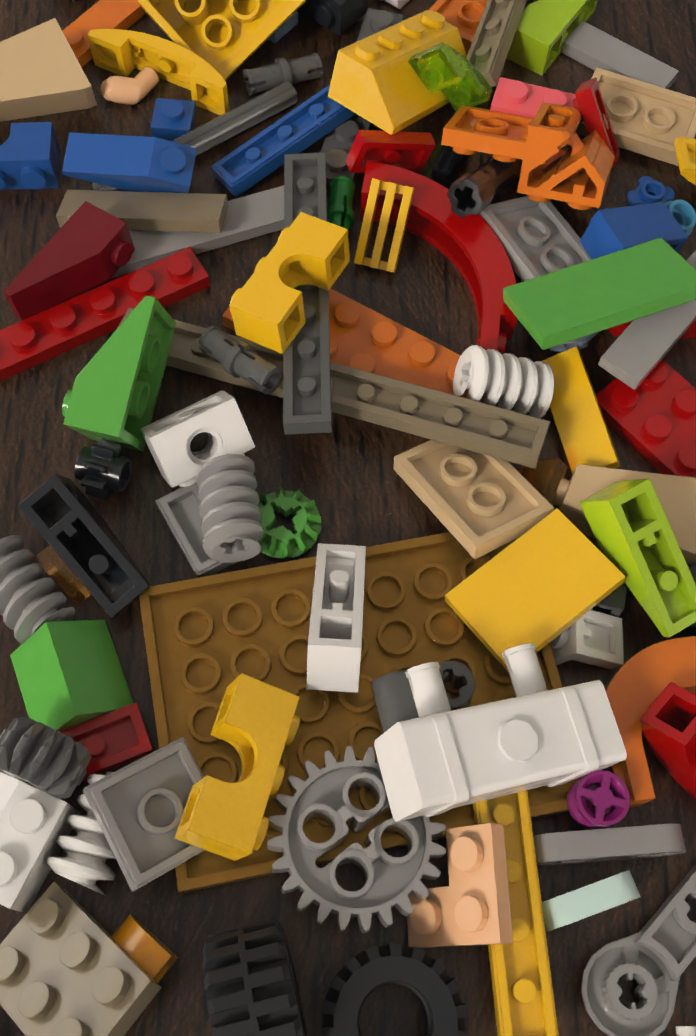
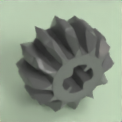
M29 717L14 718L7 730L4 729L0 735V770L59 799L71 797L77 785L80 786L87 773L86 767L92 758L88 749L83 744L73 740V738L41 722H37Z

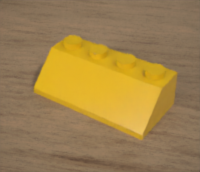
M425 10L338 50L328 97L388 134L394 135L464 95L456 84L467 57L458 28L446 22L445 17L439 12Z

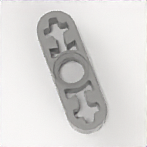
M657 824L555 832L533 836L537 866L651 858L686 853L681 824Z

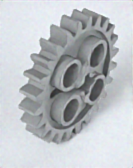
M346 746L343 761L338 763L329 750L325 751L323 757L324 768L321 770L311 761L307 760L305 762L304 772L307 778L306 781L293 775L289 776L287 784L294 793L293 797L284 794H277L275 804L286 812V815L269 817V826L282 832V835L267 841L268 850L283 852V856L272 864V872H289L290 877L283 884L281 891L283 894H287L299 889L303 893L297 906L299 912L307 909L312 903L319 906L316 924L321 925L331 912L337 914L339 932H344L350 917H357L362 933L369 931L372 915H377L385 928L390 927L393 924L391 908L395 907L401 914L407 917L413 912L407 895L410 894L420 900L426 899L430 893L420 879L436 880L440 876L441 872L428 861L429 859L442 858L446 853V848L432 842V838L441 835L446 830V826L441 823L430 822L429 817L425 815L395 822L392 817L369 832L364 842V849L359 843H353L328 865L318 868L315 861L343 844L348 834L349 826L352 830L358 832L390 807L379 764L375 763V754L372 747H369L366 751L363 761L356 760L351 746ZM356 787L367 788L374 794L376 806L370 810H359L351 804L348 793ZM312 818H322L331 825L333 836L324 843L312 842L305 836L303 831L304 824ZM393 831L400 833L408 844L407 855L403 857L388 855L381 845L382 834ZM345 863H352L358 866L364 874V887L357 891L342 889L336 881L335 870Z

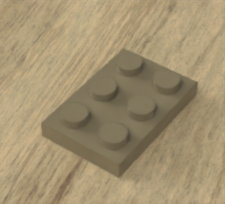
M55 882L48 887L0 944V1005L25 1036H124L162 988L66 889Z

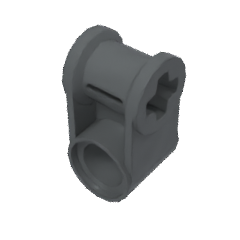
M456 661L439 663L443 683L449 682L452 689H459L457 699H450L449 694L446 692L451 711L469 707L475 689V680L470 669ZM407 670L383 675L371 683L383 733L397 722L419 718L408 678H406L405 672Z

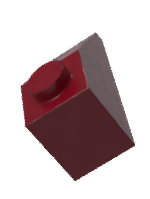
M85 201L3 291L16 318L20 320L27 319L109 280L120 267L125 266L129 262L132 253L135 251L127 223Z

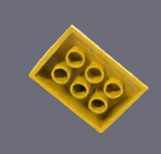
M306 0L137 1L172 42L187 48L203 58L226 81Z

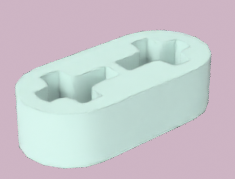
M630 870L542 902L545 931L548 932L641 897Z

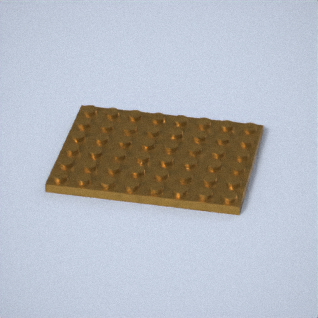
M450 532L366 547L362 649L358 693L306 689L308 637L317 556L150 586L139 595L159 749L184 737L204 777L208 775L224 782L236 783L240 778L242 770L239 753L230 743L210 735L226 687L243 673L299 696L294 715L300 717V723L295 738L289 746L284 747L279 764L285 767V772L279 790L274 797L269 796L263 815L269 819L270 816L286 815V812L275 804L277 794L294 796V793L287 784L290 775L306 781L304 764L307 760L314 763L321 770L324 768L323 757L325 751L329 750L338 763L343 761L346 746H351L356 760L362 761L368 748L372 747L375 754V763H378L374 742L383 734V729L371 687L372 681L378 677L392 672L408 670L424 663L456 661L470 669L475 680V689L469 707L516 697L508 671L445 602V594L516 539L477 559H474ZM548 643L536 655L547 689L552 690L562 688V683L550 643ZM444 682L445 690L449 694L450 699H457L459 689H452L449 682ZM582 777L554 787L546 785L527 790L531 819L569 812L567 794L570 787ZM356 787L348 793L351 804L359 810H370L376 806V798L367 788ZM585 798V800H588L590 805L593 806L591 800ZM473 803L429 817L430 822L444 824L446 829L475 825ZM390 807L358 832H355L349 826V831L343 844L318 858L315 864L332 862L353 843H359L364 849V842L369 832L393 817ZM312 818L303 826L305 836L312 842L324 843L333 836L331 825L322 818ZM268 825L266 836L260 848L253 850L252 854L236 861L206 850L200 852L175 867L178 892L182 894L276 874L272 872L271 866L277 859L283 856V852L268 850L267 841L282 835V832ZM446 830L441 835L432 838V840L446 838ZM393 831L381 835V845L384 851L408 846L406 839L400 833Z

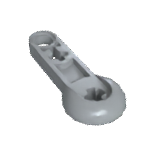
M696 864L639 933L606 944L589 959L582 973L581 995L586 1012L596 1027L608 1036H658L666 1029L674 1012L680 976L696 957V920L691 921L687 917L690 906L685 901V899L688 901L696 899ZM620 977L623 982L634 979L638 984L634 990L635 996L639 999L637 1006L634 1002L622 1005L619 1001L622 989L617 982Z

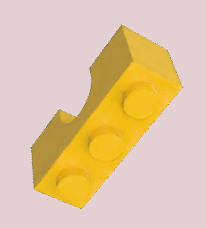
M300 212L293 223L282 230L278 242L269 254L259 260L254 273L242 288H238L233 294L229 306L236 335L283 354L306 323L302 292L294 288L301 285H313L327 291L330 290L350 262L348 229Z
M243 673L226 687L210 735L230 743L237 750L242 763L240 778L236 783H228L206 775L192 785L174 839L234 861L252 854L253 850L260 848L269 825V819L263 816L269 796H275L284 777L285 767L279 764L284 747L292 743L299 727L300 717L294 715L299 696Z

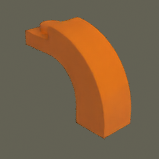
M696 636L665 640L641 650L632 656L604 686L627 753L624 761L607 767V771L619 776L626 784L630 794L629 808L643 806L655 799L642 742L640 718L670 682L696 695Z

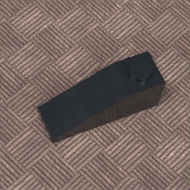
M54 474L17 505L111 618H114L151 586L104 518L71 479Z

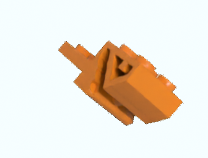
M545 102L542 103L534 117L462 105L443 128L441 145L453 147V151L459 154L473 155L478 151L493 154L492 157L501 162H515L517 159H521L523 162L517 193L527 194L530 200L536 202H549L551 199L568 202V206L578 210H589L592 207L600 208L615 158L596 130L582 140L579 138L575 131L580 123L581 114L576 108Z

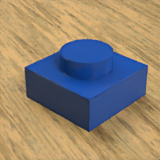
M156 98L150 127L152 137L174 140L193 130L197 114L195 101Z

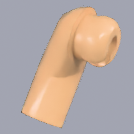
M144 67L134 78L110 76L102 82L100 91L102 96L108 101L135 105L158 84L159 77L152 68Z

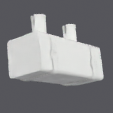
M528 643L512 647L502 653L516 697L451 711L438 662L424 663L408 669L405 674L410 683L419 718L397 722L374 742L394 821L398 822L423 815L431 817L442 814L452 808L546 785L549 787L562 785L583 777L588 773L602 770L624 761L627 757L626 749L603 683L600 680L548 690L535 652V644Z

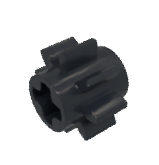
M100 439L98 445L92 444L91 447L85 446L82 448L75 463L74 475L77 480L81 481V486L86 487L85 494L107 500L109 493L114 494L115 491L123 492L132 473V460L125 457L126 453L121 452L122 444Z

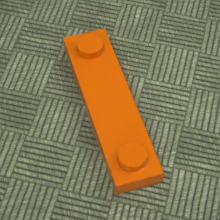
M99 0L62 31L78 62L83 67L93 58L87 37L90 30H127L143 17L146 12L137 0Z

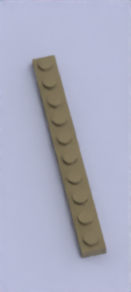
M128 308L126 314L124 315L118 327L129 316V314L134 310V308ZM174 320L177 324L166 363L167 366L260 391L242 377L234 378L225 371L222 363L199 349V346H201L198 343L199 338L206 328ZM227 334L239 342H248L256 349V353L260 357L278 366L283 371V354L247 339ZM330 362L332 412L536 469L550 421ZM283 379L279 387L270 395L283 398Z

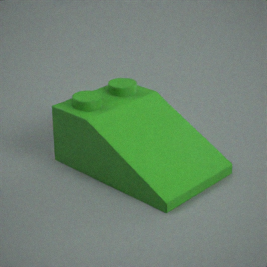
M146 295L76 376L73 389L67 391L62 404V414L65 417L64 425L92 440L100 441V439H105L122 444V447L144 452L146 441L140 429L151 424L177 324L155 297Z

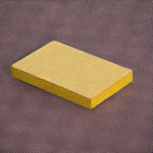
M556 508L445 594V602L508 671L506 662L502 657V653L505 650L523 644L534 643L536 647L535 652L537 653L624 583L626 576Z

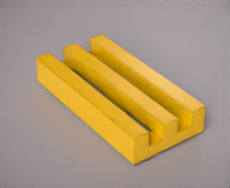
M372 178L354 259L355 264L395 273L415 188ZM380 190L386 191L372 258L366 257ZM397 193L403 195L388 262L381 260L395 194Z

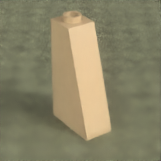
M56 18L0 42V122L88 109L97 105L92 86Z
M577 464L570 480L561 477L551 503L559 506L558 509L583 534L595 538L579 502L618 481L650 478L686 563L696 564V478Z

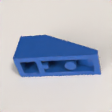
M69 132L62 175L125 191L188 193L197 148L157 137Z

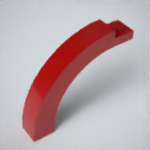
M367 161L361 192L360 220L364 218L372 178L415 188L405 231L427 241L446 256L457 268L465 280L475 304L478 321L477 345L485 350L494 349L504 354L506 340L511 341L517 317L503 301V288L516 284V279L510 260L492 228L480 214H469L462 218L451 211V202L447 196L449 189L439 183L407 169ZM380 190L373 222L380 223L386 191ZM395 194L389 221L390 226L396 227L403 197L401 194Z

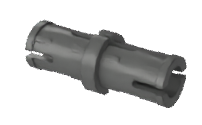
M316 52L291 60L281 57L275 59L274 64L244 69L243 77L248 78L244 83L248 94L252 96L256 93L268 91L284 82L296 84L313 79H321L323 77V70H318L317 68L323 66L320 56Z
M213 325L206 328L201 334L198 342L201 345L199 349L222 363L225 371L234 378L242 377L264 394L273 393L281 384L283 379L281 375L283 373L282 369L260 357L256 353V349L248 342H239L227 335L219 327Z

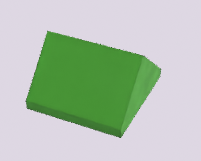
M105 619L45 622L10 655L29 718L57 729L59 732L134 703Z

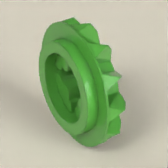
M279 487L276 492L267 495L261 494L257 507L261 511L262 518L259 523L262 524L264 532L261 539L258 540L262 545V553L277 559H290L298 557L311 549L321 531V516L315 501L305 497L299 489L293 492L285 491ZM275 510L285 517L291 514L295 515L292 518L294 534L284 526L274 528L276 524Z

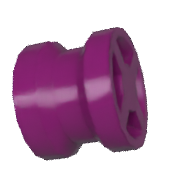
M597 770L578 779L570 787L567 794V807L571 817L579 825L587 829H602L620 822L626 816L630 807V794L626 784L619 776L609 771ZM585 798L591 800L592 804L595 806V812H593V807L590 805L588 800H585Z

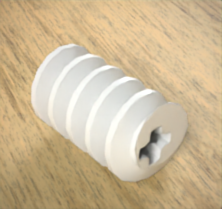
M471 345L459 357L453 378V392L455 396L460 397L466 390V399L479 402L482 398V403L495 406L498 402L499 408L511 410L514 407L515 412L522 414L529 412L531 416L541 419L551 404L554 377L551 367L545 362H533L530 358H517L514 354H501L498 350H485L481 346Z
M106 771V775L91 774L87 782L90 785L113 772ZM81 794L77 802L87 812V815H69L67 822L77 832V835L58 836L56 842L67 855L66 857H48L46 864L56 874L105 895L95 883L97 880L115 879L116 874L105 862L107 859L116 858L85 795Z

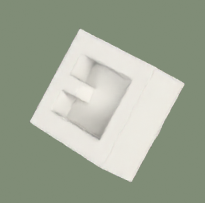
M594 610L588 611L550 642L556 665L569 660H575L607 669L623 666L622 618Z

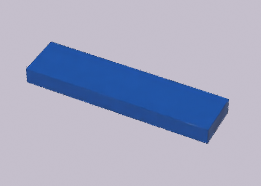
M328 85L211 166L212 172L226 189L235 197H238L282 166L285 161V154H299L356 113L328 97L330 85Z

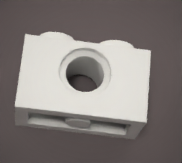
M223 390L140 429L162 477L172 488L177 485L186 487L197 483L196 476L199 468L205 462L217 456L226 454L245 456V452L255 448L235 398ZM207 432L209 439L206 447L201 451L192 452L190 444L194 436Z

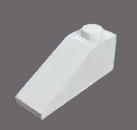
M318 543L308 637L307 690L358 693L362 649L366 546Z

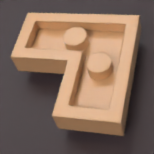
M486 823L446 829L449 886L427 888L430 894L424 900L417 899L410 894L407 895L413 912L407 916L408 947L436 948L513 943L503 825Z

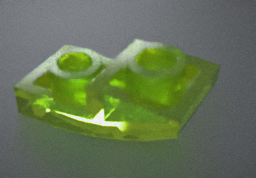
M443 42L411 56L408 61L429 92L433 93L441 89L456 112L462 105L474 107L489 101L493 92L480 72L462 54Z

